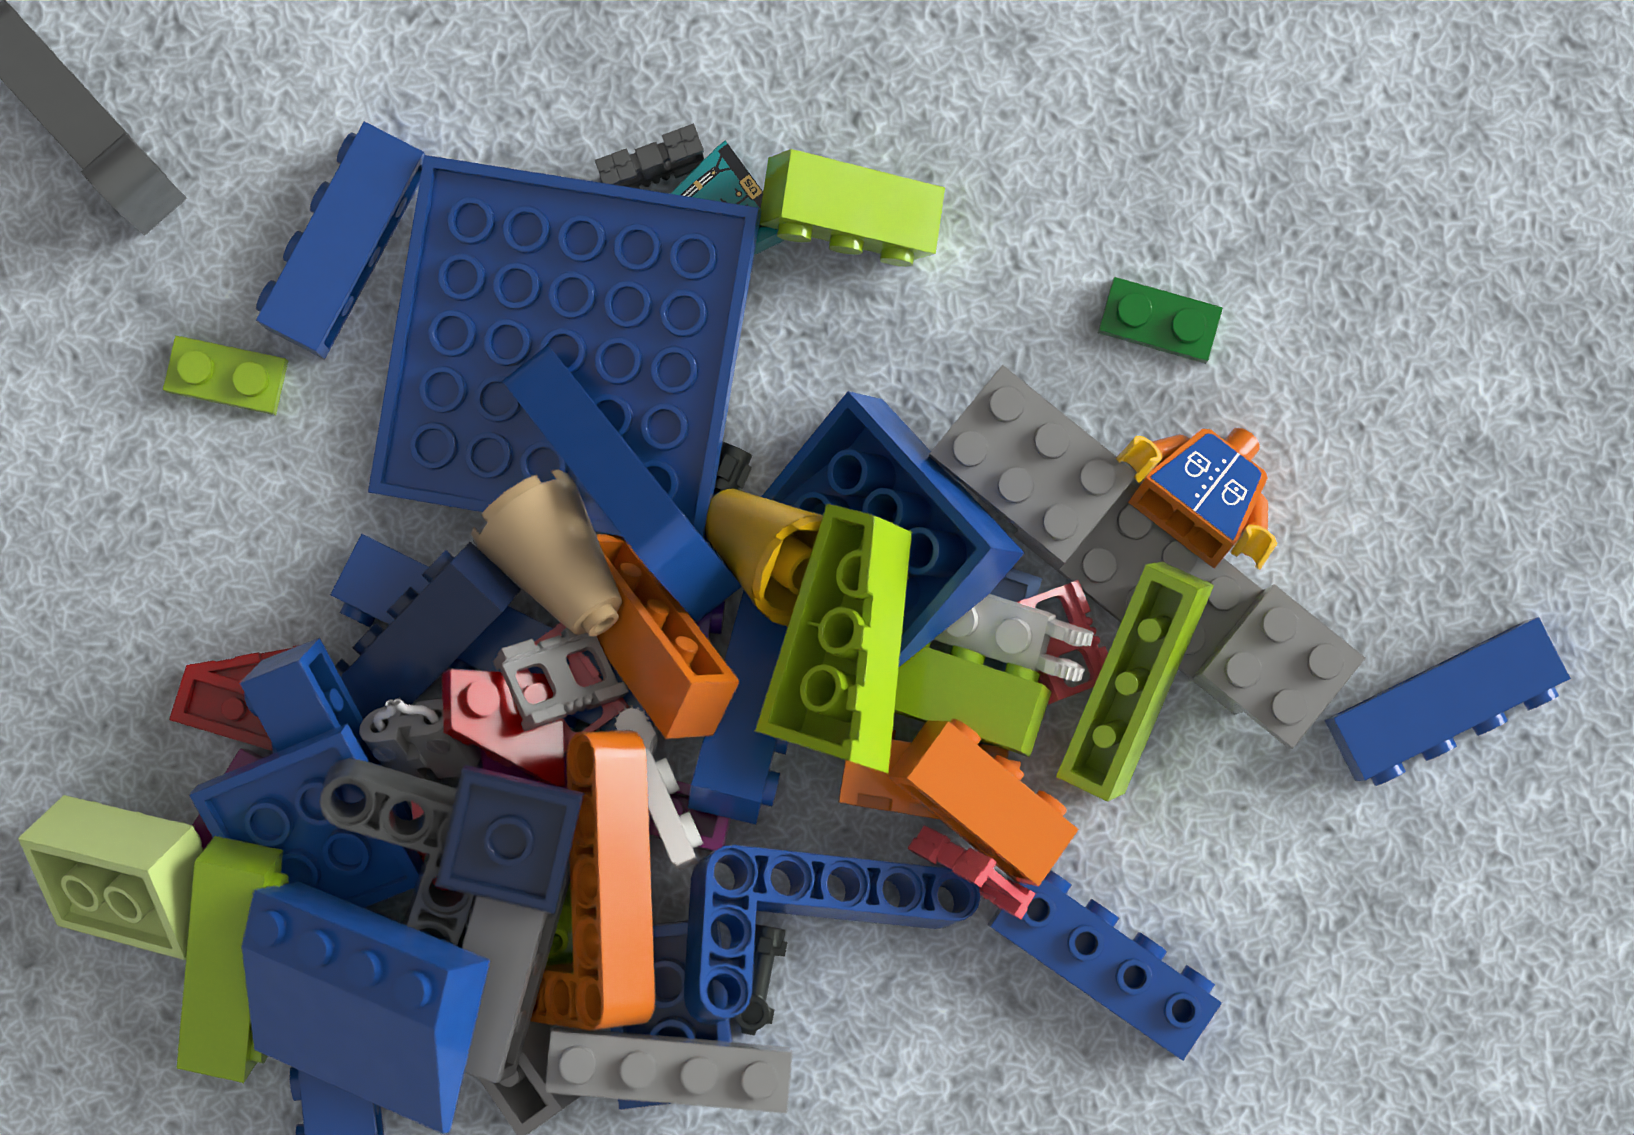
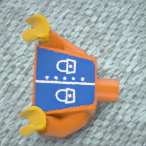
M1205 428L1201 429L1192 438L1178 434L1150 441L1145 437L1135 436L1116 457L1119 463L1121 461L1127 462L1137 472L1134 476L1137 482H1141L1144 479L1128 503L1215 569L1232 548L1231 554L1238 557L1240 553L1251 557L1256 563L1255 567L1260 570L1275 549L1277 540L1268 531V500L1261 493L1268 477L1262 468L1251 461L1258 453L1260 445L1257 438L1249 431L1242 428H1234L1225 439H1222L1211 429Z

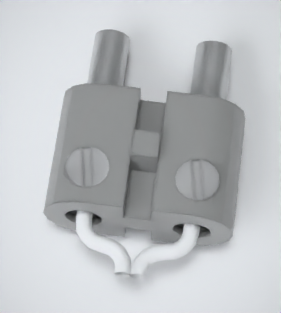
M401 699L389 700L386 702L387 707L374 710L365 717L360 725L359 734L383 767L429 781L431 779L427 775V769H431L438 779L461 776L462 768L465 765L480 768L478 765L481 758L479 747L474 745L467 746L443 733V699L416 702V705H407Z

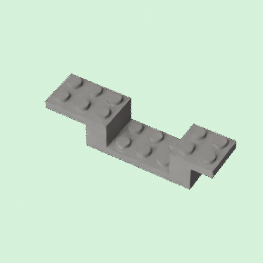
M1004 365L998 369L929 453V457L1014 525L1018 529L1014 537L1070 582L1079 580L1083 592L1120 623L1147 564L1165 562L1213 584V590L1178 670L1234 715L1243 712L1288 749L1295 747L1365 659L1362 654L1275 584L1264 590L1261 589L1224 558L1215 569L1130 505L1128 501L1138 489L1131 484L1136 472L1123 461L1119 463L1113 453Z

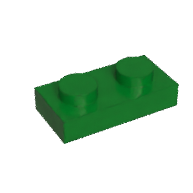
M1114 277L1098 333L1206 364L1209 360L1223 307Z

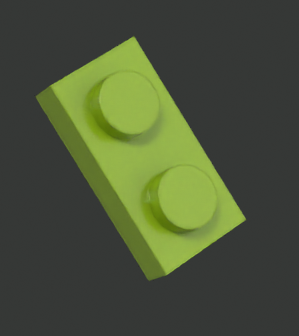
M175 335L163 391L276 415L288 360L282 357Z

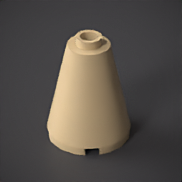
M561 470L551 471L556 479L541 483L536 475L529 477L505 491L485 509L481 515L487 524L481 533L475 527L473 528L471 533L473 542L500 570L573 634L581 635L588 633L589 636H597L612 627L618 620L619 615L617 611L622 605V598L578 488L570 475Z

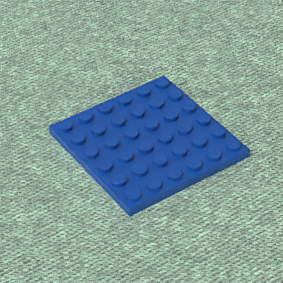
M424 155L368 493L484 512L499 496L521 481L534 475L539 478L541 483L555 480L556 478L551 471L561 470L568 473L575 482L594 531L622 536L502 382L548 345L680 511L706 540L707 514L710 501L714 495L762 210L757 207Z

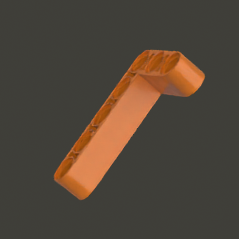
M632 730L580 732L571 738L567 748L566 759L567 789L584 793L570 849L573 963L548 965L545 967L530 1021L584 1030L647 1023L651 1018L655 1003L645 745L640 735Z

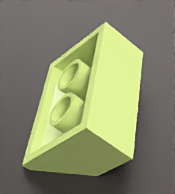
M63 795L18 838L57 926L186 960L194 864L203 851L201 838L192 825Z

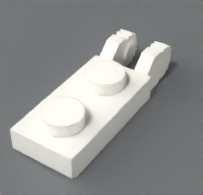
M989 594L933 640L952 646L963 647L986 657L1023 666L1036 672L1041 671L1066 680L1081 681L1084 667L1075 661L1046 654L1049 640L1052 637L1073 646L1087 647L1091 646L1094 633L1088 629L1055 619V614Z
M632 706L630 709L624 708V711H619V716L615 717L617 720L614 723L615 727H617L615 731L632 730L637 732L643 740L647 759L648 808L672 864L681 871L699 863L693 848L702 845V839L690 812L678 816L670 794L680 789L667 759L664 758L655 762L652 756L658 738L651 722H648V716H645V712L640 711L639 707L637 709H634Z

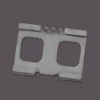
M565 628L561 636L540 641L537 645H535L533 639L502 648L497 653L498 656L493 663L497 670H501L523 719L521 725L524 732L555 722L557 719L564 718L568 714L573 715L577 711H584L586 708L590 710L617 701L629 692L625 682H617L597 636H589L588 633L575 635L568 628ZM583 650L592 652L602 672L603 681L587 687L579 686L566 661L567 655ZM536 666L544 671L553 691V698L531 704L526 701L515 675L518 671Z

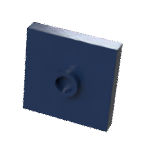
M465 765L462 768L435 886L555 914L584 793Z

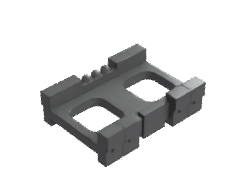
M694 123L663 134L662 139L664 142L660 144L653 142L635 149L633 154L629 155L626 148L596 159L595 163L602 183L640 189L641 185L650 187L651 182L658 184L660 178L666 181L670 178L671 174H674L676 179L691 173L704 160V149Z

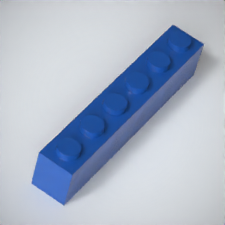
M361 534L330 595L345 602L340 611L341 614L371 628L375 618L390 625L395 619L386 611L411 586L420 594L429 585V582L422 576L428 569V566ZM507 606L449 667L454 670L476 671L478 668L482 671L501 672L500 669H496L493 661L502 648L533 639L535 642L553 628ZM585 650L583 654L589 657L594 666L602 675V672L592 652ZM608 660L617 682H624ZM539 667L528 668L531 673L544 674V671ZM628 688L629 692L623 697L630 708L631 706L634 709L639 707L640 711H644L645 716L649 718L648 722H651L654 728V722ZM602 706L590 710L586 708L582 712L577 711L573 715L568 714L564 717V720L573 729H575L579 719L592 724L603 715ZM615 717L600 727L599 731H615L617 729L614 725L617 721Z

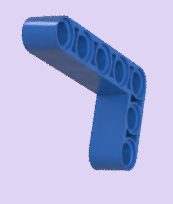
M548 345L502 381L641 561L696 622H699L742 587L726 564L680 511Z
M739 845L723 846L699 860V863L693 868L691 875L684 980L685 1007L690 1016L698 1022L717 1024L737 1016L748 1006L752 994L756 911L940 929L961 922L975 913L980 902L979 887L959 877L950 868ZM717 862L728 866L734 874L735 882L732 890L725 889L717 883L714 877V867ZM773 868L781 870L787 875L790 881V891L787 896L780 894L774 889L771 883ZM830 874L837 876L845 886L843 901L836 900L828 890L827 880ZM885 880L893 883L899 891L900 901L898 907L892 906L883 895ZM940 886L946 888L953 897L954 906L952 912L946 911L939 903L938 890ZM713 921L722 922L730 931L731 943L728 949L720 948L711 938L710 929ZM711 979L719 981L727 991L728 1000L724 1009L716 1008L707 997V986Z

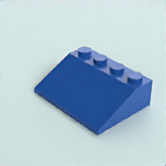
M847 391L761 497L822 516L827 504L877 516L912 532L899 657L900 667L987 597L1023 556L1024 552L961 483L929 457L931 451L883 399Z
M299 881L283 884L280 887L271 886L255 889L242 942L254 1050L441 1134L449 1133L490 960Z

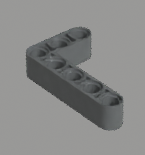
M0 0V79L83 169L81 171L83 176L103 198L143 235H147L187 199L186 196L168 179L165 173L136 144L122 126L19 16L14 8L6 0Z
M348 758L338 761L330 767L324 779L320 800L323 815L331 824L339 828L426 853L403 924L418 931L424 928H434L443 934V941L457 946L474 895L454 890L444 891L432 883V880L438 876L457 789L359 759ZM346 783L355 784L364 791L365 797L355 803H346L335 795L334 789ZM412 801L418 804L424 812L416 819L403 820L395 815L392 807L399 802Z

